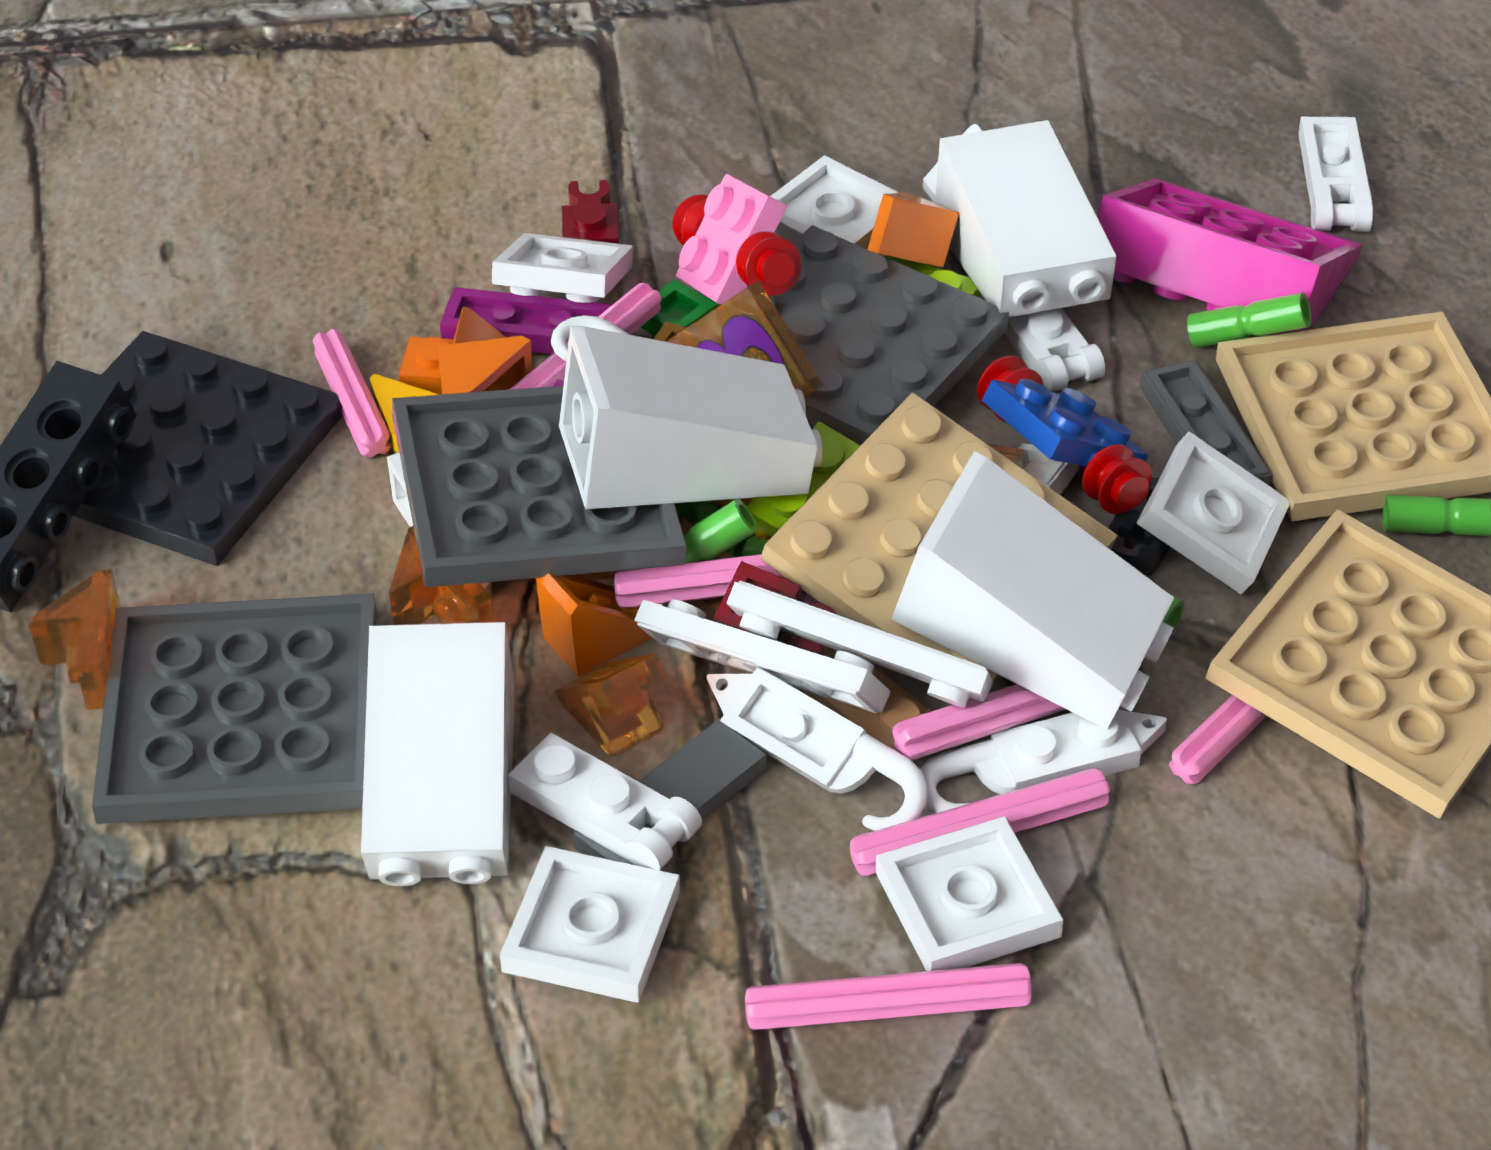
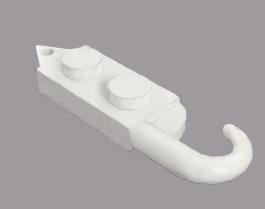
M758 666L752 674L707 675L706 678L724 714L720 720L721 723L731 728L761 751L832 794L833 792L842 794L855 790L864 784L875 771L901 785L905 792V799L898 812L881 818L866 815L863 818V825L866 828L876 831L920 817L927 803L928 786L923 772L912 760L868 735L863 728ZM724 684H728L726 689L720 690Z
M1118 708L1108 729H1105L1075 713H1069L991 734L990 740L941 752L928 759L920 768L928 786L925 808L933 813H938L969 804L946 801L938 794L936 787L944 779L970 772H975L980 781L991 791L1004 794L1091 768L1100 769L1104 776L1137 768L1140 764L1141 754L1165 732L1167 718L1123 711Z

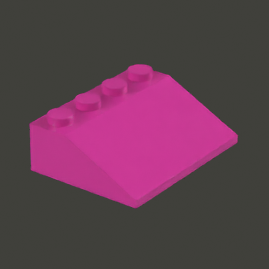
M1157 178L1103 195L1097 218L1116 254L1113 280L1131 283L1136 278L1154 284L1152 291L1160 296L1174 300H1186V297L1190 296L1207 302L1206 310L1234 305L1247 306L1254 301L1304 292L1311 308L1310 327L1316 323L1360 255L1363 245ZM1302 328V329H1297V330H1291V331H1286V332H1281V333H1289V332H1294V331H1295V332H1296V331H1303V330H1305V329H1307V328Z

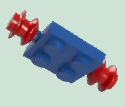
M1001 357L984 370L977 385V397L980 403L992 410L999 420L1011 425L1050 460L1086 466L1082 478L1083 490L1091 499L1099 500L1100 506L1106 512L1122 514L1137 507L1144 501L1152 481V471L1146 463L1149 455L1129 439L1132 432L1126 426L1113 419L1100 416L1094 411L1096 402L1079 391L1064 388L1061 394L1051 392L1043 386L1041 376L1035 370L1027 368L1025 362L1019 357Z

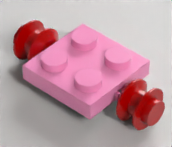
M725 174L721 184L714 187L709 196L699 194L688 197L677 207L672 221L674 235L683 245L679 256L680 267L675 276L723 306H726L740 292L745 291L747 286L767 296L785 293L798 280L802 267L801 256L796 246L774 233L787 205L728 174Z

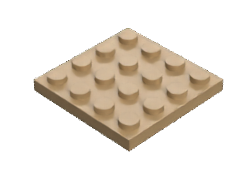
M1443 311L1218 342L1216 362L1261 458L1273 474L1272 482L1276 491L1285 496L1289 501L1290 505L1286 512L1291 522L1332 516L1336 509L1346 514L1384 508L1386 495L1434 496L1449 499L1491 492V397Z
M912 392L764 545L760 559L791 582L800 585L802 590L817 601L831 607L839 616L980 665L891 620L919 545L974 451L990 459L1110 550L1118 535ZM987 669L993 681L992 688L1001 675Z
M1336 509L1212 660L1205 679L1438 819H1441L1491 748V596Z

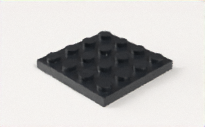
M142 330L101 374L119 380L137 417L134 420L130 435L124 442L119 443L103 468L98 485L87 493L73 516L218 566L341 419L343 414L339 397L335 392Z

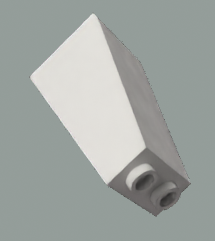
M1048 120L940 138L935 203L959 212L949 248L987 302L996 305L999 313L1009 312V317L1110 299L1116 254Z
M586 326L570 327L559 428L585 509L809 493L813 467H819L822 462V441L818 430L810 428L806 418L804 395L800 389H794L784 364Z
M974 451L919 545L891 620L1108 729L1119 706L1130 712L1134 709L1150 677L1138 669L1144 658L1154 663L1157 662L1174 627L1162 622L1174 597L990 459Z
M505 622L369 626L361 855L369 879H379L382 883L391 886H409L420 882L421 878L449 877L452 881L461 884H479L488 881L491 876H508L511 808L508 774L512 771L515 677Z

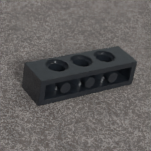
M56 361L0 445V609L11 613L23 593L33 586L37 579L39 568L55 543L60 541L67 533L71 518L87 493L98 485L103 468L119 443L124 442L130 435L137 415L119 380Z

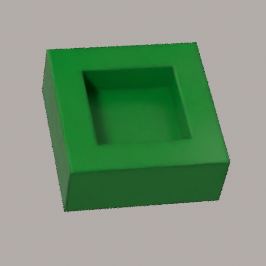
M674 279L658 291L662 298L660 311L640 328L656 336L667 321L699 331L717 314V303Z

